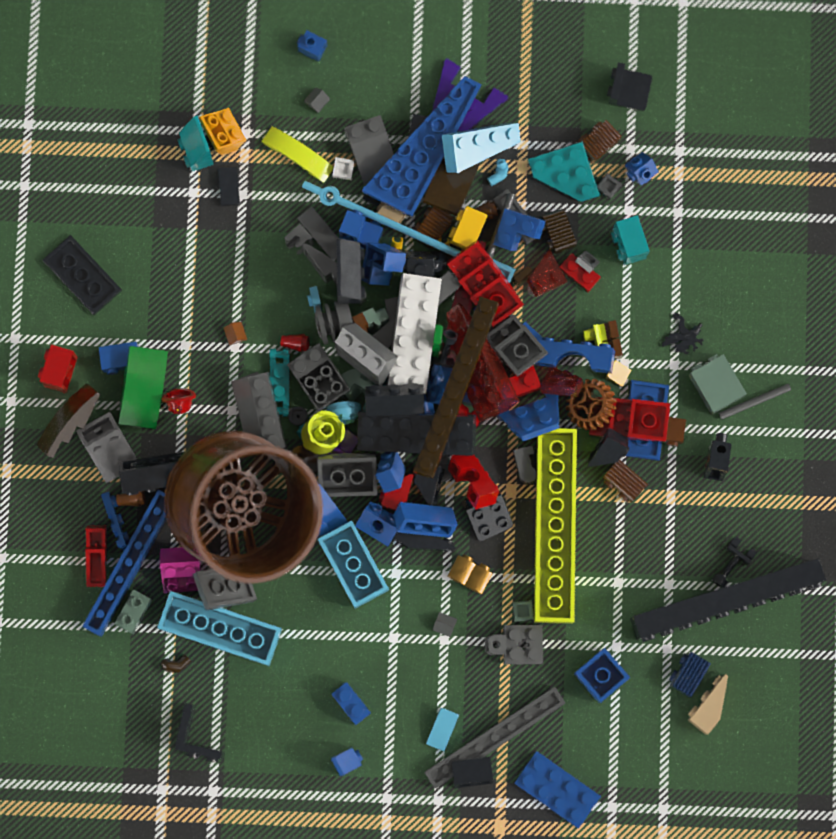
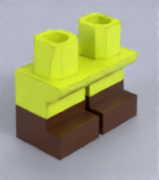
M616 320L593 325L591 329L583 331L585 342L595 341V346L609 344L615 350L614 359L622 358L623 353L620 339H618L619 333Z

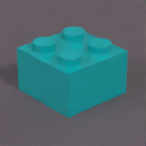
M638 215L617 221L611 236L613 242L618 245L617 255L619 260H623L624 265L646 259L650 250Z

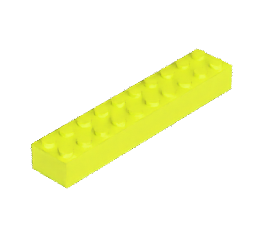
M559 428L537 436L534 623H574L577 429Z

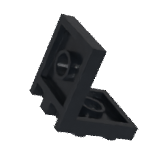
M185 703L175 750L187 752L186 756L199 759L200 755L206 756L205 760L218 763L219 759L224 760L225 752L187 744L195 705Z

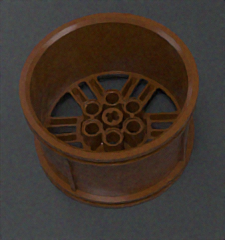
M217 432L206 436L192 445L175 464L170 472L165 488V515L168 526L176 541L188 553L205 562L220 575L238 582H266L291 571L312 549L322 524V495L318 482L309 467L294 454L248 432ZM259 453L242 471L239 457ZM272 458L274 462L256 478V474ZM228 464L229 469L225 470L224 466ZM279 473H283L286 481V500L266 496L262 491ZM244 480L245 484L240 488V483ZM227 485V490L222 493V487ZM221 503L220 510L216 511V506ZM199 505H202L203 511L198 515ZM263 506L282 509L284 513L282 517L263 512L262 508ZM259 521L276 526L277 529L271 537L257 548L252 526L258 524ZM211 522L201 533L199 532L206 523ZM222 529L226 530L229 556L215 555L209 553L205 548ZM240 530L246 551L243 555L240 554L237 532Z

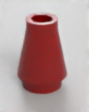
M305 334L282 335L281 347H287L302 353L309 349L310 337L305 336Z

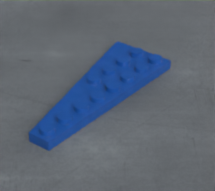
M464 76L451 90L449 95L425 119L419 128L412 133L379 172L373 176L369 183L364 186L362 192L412 218L444 158L442 135L458 131L481 88V84Z

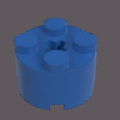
M440 365L432 366L426 390L428 402L439 405L453 368Z

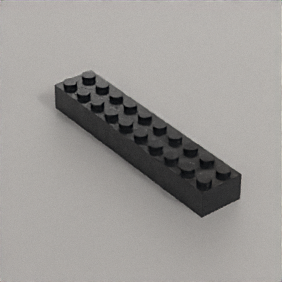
M817 558L635 615L630 618L636 639H642V642H647L655 639L656 634H660L663 637L674 633L676 628L682 631L693 627L692 623L695 622L701 625L711 621V617L714 616L716 620L726 617L733 610L736 614L747 610L749 605H752L753 608L762 606L767 603L766 600L768 599L771 602H775L785 598L784 594L789 593V596H794L804 592V588H807L808 591L822 586V582L826 581L820 560Z

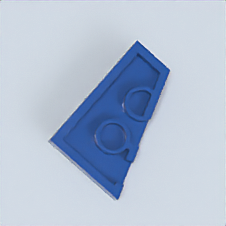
M109 492L101 494L107 515L112 522L113 533L118 539L116 543L118 548L125 550L130 538L127 531L123 532L121 525L124 524L121 513L117 514L115 507L118 505L115 496H111Z

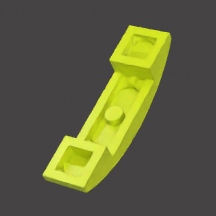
M273 126L261 141L272 150L280 152L307 170L310 175L322 183H325L334 170V167L317 153Z

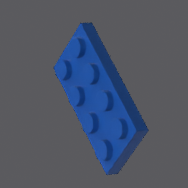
M537 751L514 783L578 829L601 797Z

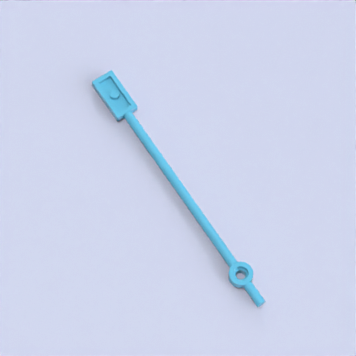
M307 181L303 183L302 188L320 195V200L324 205L332 206L337 203L350 210L360 211L370 219L452 256H456L461 252L340 197L339 191L333 186L320 188ZM328 192H331L333 194L332 199L328 198ZM492 259L510 283L516 269Z

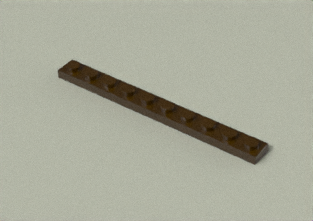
M483 297L479 298L414 468L415 474L431 479L434 477L498 309L499 303L497 301Z

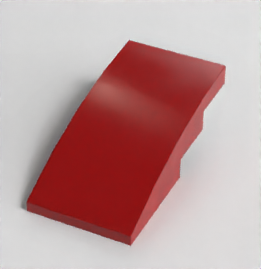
M478 240L447 261L448 267L456 275L458 282L467 291L470 299L476 306L480 297L499 303L492 322L493 327L524 305L511 284Z
M615 398L617 402L612 405L616 407V410L611 411L614 417L609 416V423L603 422L602 428L597 426L596 430L590 428L589 431L590 436L603 437L607 429L611 428L629 438V440L666 442L671 403Z

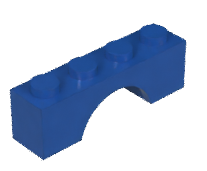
M552 338L538 340L548 354L535 363L537 366L556 368L557 364L564 357L580 355L589 361L593 372L609 374L613 372L615 350L609 344L592 346L590 342L573 344L571 340H562L561 342H554Z

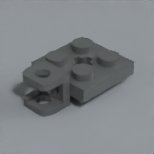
M504 625L503 635H492L485 638V652L489 655H503L504 665L543 664L542 625ZM522 639L528 643V647H525V650L518 646Z

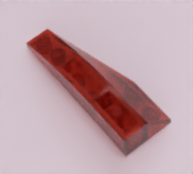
M461 303L456 304L446 313L449 329L454 330L458 334L457 341L454 344L456 358L472 319ZM487 339L466 390V394L479 421H484L506 412L519 402V398L504 367Z

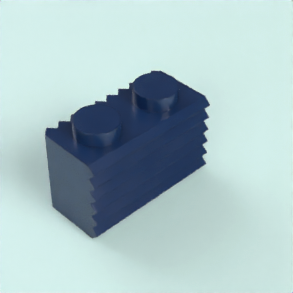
M690 651L688 655L686 653L683 654L679 661L681 664L679 670H674L669 678L672 681L670 686L688 697H692L711 664Z

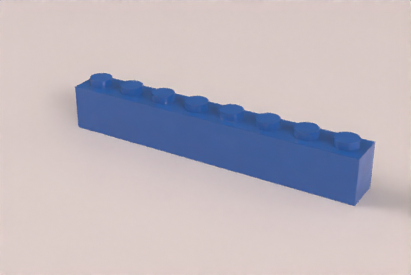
M160 490L156 492L82 626L101 637L167 520L164 507V492Z

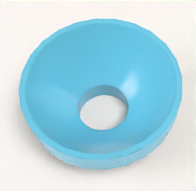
M352 401L337 402L328 405L326 410L335 413L341 423L343 422L346 425L353 423L358 417V412L361 411V404Z

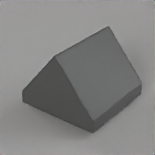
M315 87L304 100V103L319 113L330 98L322 89Z
M439 612L433 631L451 637L457 619Z

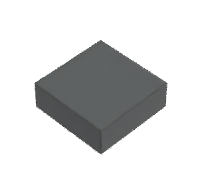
M607 173L597 185V188L601 194L611 200L622 184Z
M586 250L575 261L589 273L600 263L599 260Z

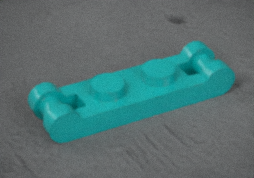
M270 349V380L276 402H283V407H277L279 415L288 417L290 368L287 364L290 363V350L276 351V349ZM276 358H283V363H276Z

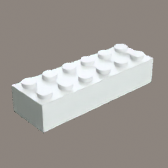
M405 273L401 275L391 351L398 356V359L387 377L386 385L424 384V394H426L442 279Z

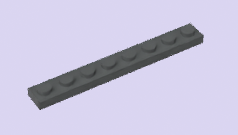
M556 687L552 688L424 773L436 789L453 777V761L483 758L564 705L565 701Z

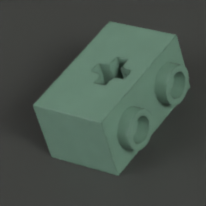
M133 590L114 624L134 635L153 600Z

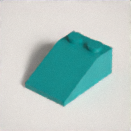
M198 115L194 116L179 132L180 139H177L180 149H185L187 156L183 158L186 166L191 167L192 172L214 165Z

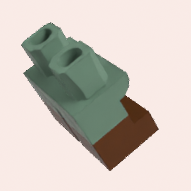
M371 308L352 317L353 323H356L367 333L373 331L376 333L389 322V316L385 308L376 312Z

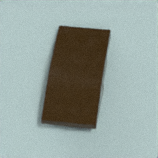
M444 157L430 182L422 203L457 216L465 202L481 162L458 173H447Z
M87 383L81 387L55 414L44 430L37 446L47 456L54 458L61 441L69 443L77 426L84 429L100 393Z

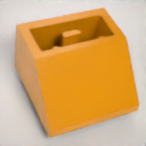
M229 108L199 117L201 125L219 154L225 155L235 152L245 143L246 138Z

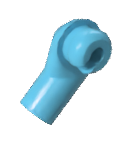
M499 159L496 162L495 174L487 178L491 186L507 177L508 164L504 159Z

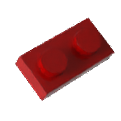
M571 253L559 269L589 293L601 276L594 271L591 273L586 271L575 262L577 257Z

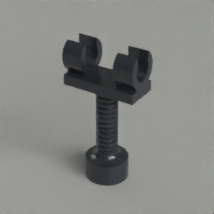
M446 329L443 331V348L440 357H431L429 374H431L433 365L453 368L455 364L454 358L447 357L451 345H454L458 338V334L454 330Z
M737 536L726 548V550L733 554V557L720 574L716 573L711 579L720 588H725L728 584L726 579L739 560L748 565L757 554V551L753 548L745 556L736 550L742 541Z

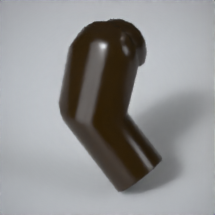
M184 655L178 661H171L169 658H166L162 661L161 665L166 672L179 673L192 661Z

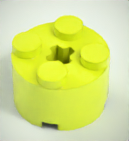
M320 411L313 415L304 424L301 431L304 448L315 454L330 453L341 443L345 436L343 422L341 423L338 416L330 411Z

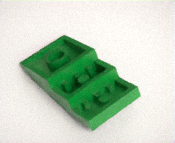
M129 346L124 382L121 387L118 425L156 429L168 351Z

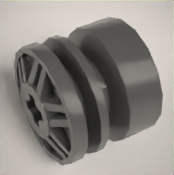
M334 301V310L331 311L326 303L324 304L325 313L321 312L320 305L315 306V322L318 334L324 345L329 344L327 335L332 336L334 343L336 341V333L341 332L343 327L353 324L348 304H338V301Z

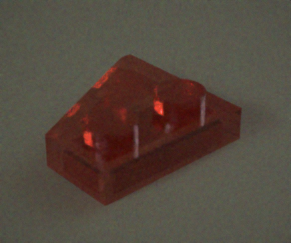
M551 251L544 254L541 262L527 279V283L535 297L563 286L568 282Z
M557 366L556 368L549 367L540 387L541 393L578 397L583 386V379L577 375H572L567 370L561 371L557 369Z

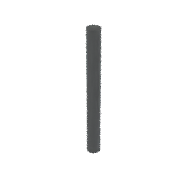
M509 192L487 249V253L491 258H493L497 247L493 243L504 209H511L515 194Z
M785 384L719 412V417L721 420L791 391V387L789 384Z

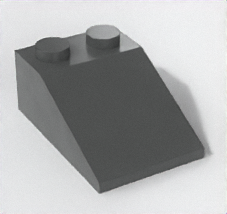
M380 115L345 127V135L364 185L368 184L373 176L394 155Z

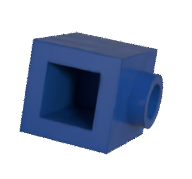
M307 30L304 35H300L297 41L298 51L319 62L327 47V40Z

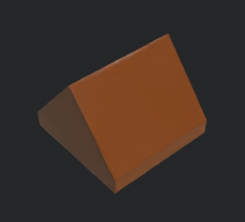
M242 322L230 323L224 327L229 346L247 340Z

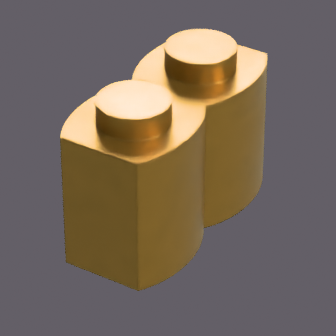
M465 554L462 557L458 555L447 577L481 595L493 573L489 572L490 568L482 563L479 566L472 562L474 559Z

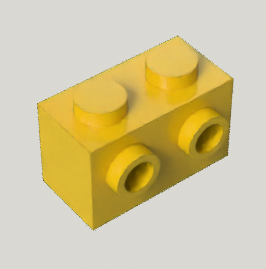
M468 206L463 210L460 209L456 217L458 223L456 227H452L448 236L451 238L449 243L463 250L478 239L487 215Z

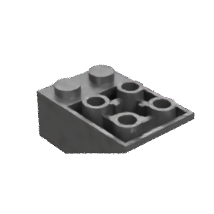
M110 412L85 425L84 429L76 430L106 483L119 477V462L137 459Z

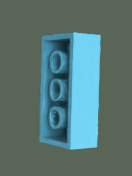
M352 521L318 539L355 609L389 591L387 584Z

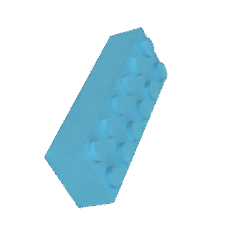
M172 591L169 593L158 625L160 630L266 666L271 664L282 631L279 627L222 608L205 611L202 601Z

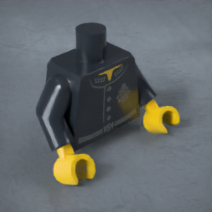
M393 237L391 246L402 251L403 238L400 237V242H395ZM448 238V241L444 244L450 246V240ZM441 250L402 251L406 253V262L403 267L405 274L434 277L437 272L444 270L446 267L448 254Z

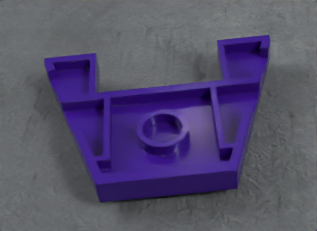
M447 58L444 62L432 112L455 87L451 83L461 69L459 65ZM494 88L484 103L474 99L457 132L472 129L489 113H492L498 106L506 102L509 96Z

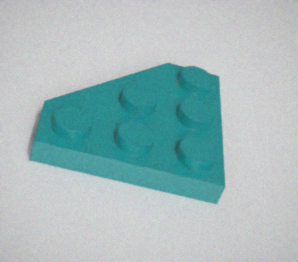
M583 141L528 159L534 178L581 202L600 196Z

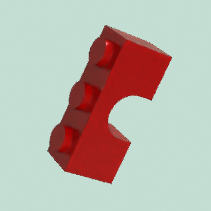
M474 454L472 456L452 455L448 470L456 482H470L466 496L473 507L479 509L494 505L499 489L489 477L488 472L484 470L479 459Z

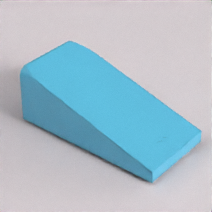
M441 708L426 744L444 751L459 715Z

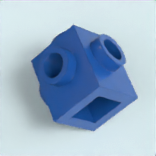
M641 152L625 164L628 170L626 173L628 178L632 182L636 181L641 186L659 173L653 159L644 152Z

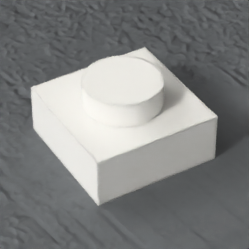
M336 157L333 177L351 180L354 160Z

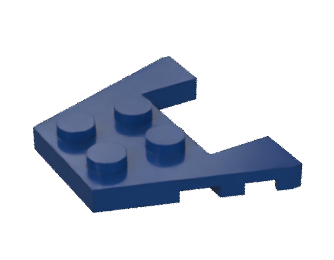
M557 378L540 383L546 398L509 411L502 397L488 402V410L495 413L497 418L507 424L508 428L522 441L559 429Z

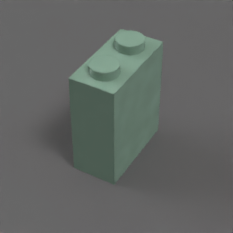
M717 354L708 359L709 363L703 366L701 363L691 368L692 372L688 375L711 415L738 401L747 394L724 354L720 357Z

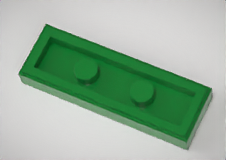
M442 325L435 326L431 357L439 356L443 332Z

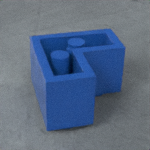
M505 208L493 245L510 251H517L522 235L540 239L546 221Z
M347 210L339 230L340 239L360 242V247L365 249L367 242L379 243L383 233V227H380L381 224L375 221H365V216H362L363 213L360 211L352 210L351 212Z
M367 242L363 261L365 279L361 280L373 285H389L392 272H403L406 253L388 244Z

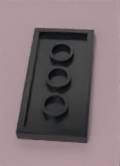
M71 235L43 259V262L94 316L122 291Z

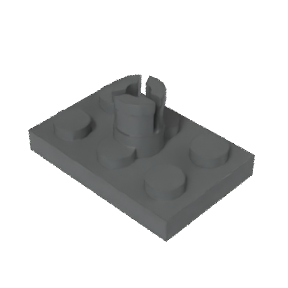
M213 569L198 571L193 574L205 611L251 603L257 600L252 583L228 579Z

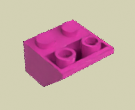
M183 547L160 549L163 592L198 591L193 574L201 571V560L188 553Z

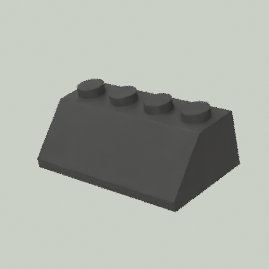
M269 372L231 381L243 432L257 435L276 447H287Z

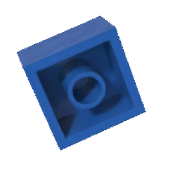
M603 648L574 673L576 678L598 703L604 701L630 678L606 648Z

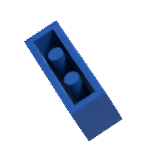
M400 502L393 514L397 531L400 533L451 538L458 525L453 508Z

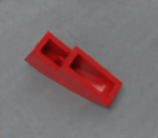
M87 525L85 549L86 586L104 587L107 581V525Z

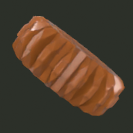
M586 379L585 384L580 381L579 387L573 386V393L568 392L571 398L566 399V402L570 405L565 408L570 411L567 415L569 418H572L571 422L577 424V427L584 428L585 430L590 428L596 430L597 426L603 427V422L609 423V416L614 417L611 411L616 410V407L612 404L617 401L615 398H612L615 394L613 391H610L611 387L605 385V382H598L597 379L592 381ZM594 390L599 391L603 399L596 398ZM580 410L586 411L588 419H584L581 416Z

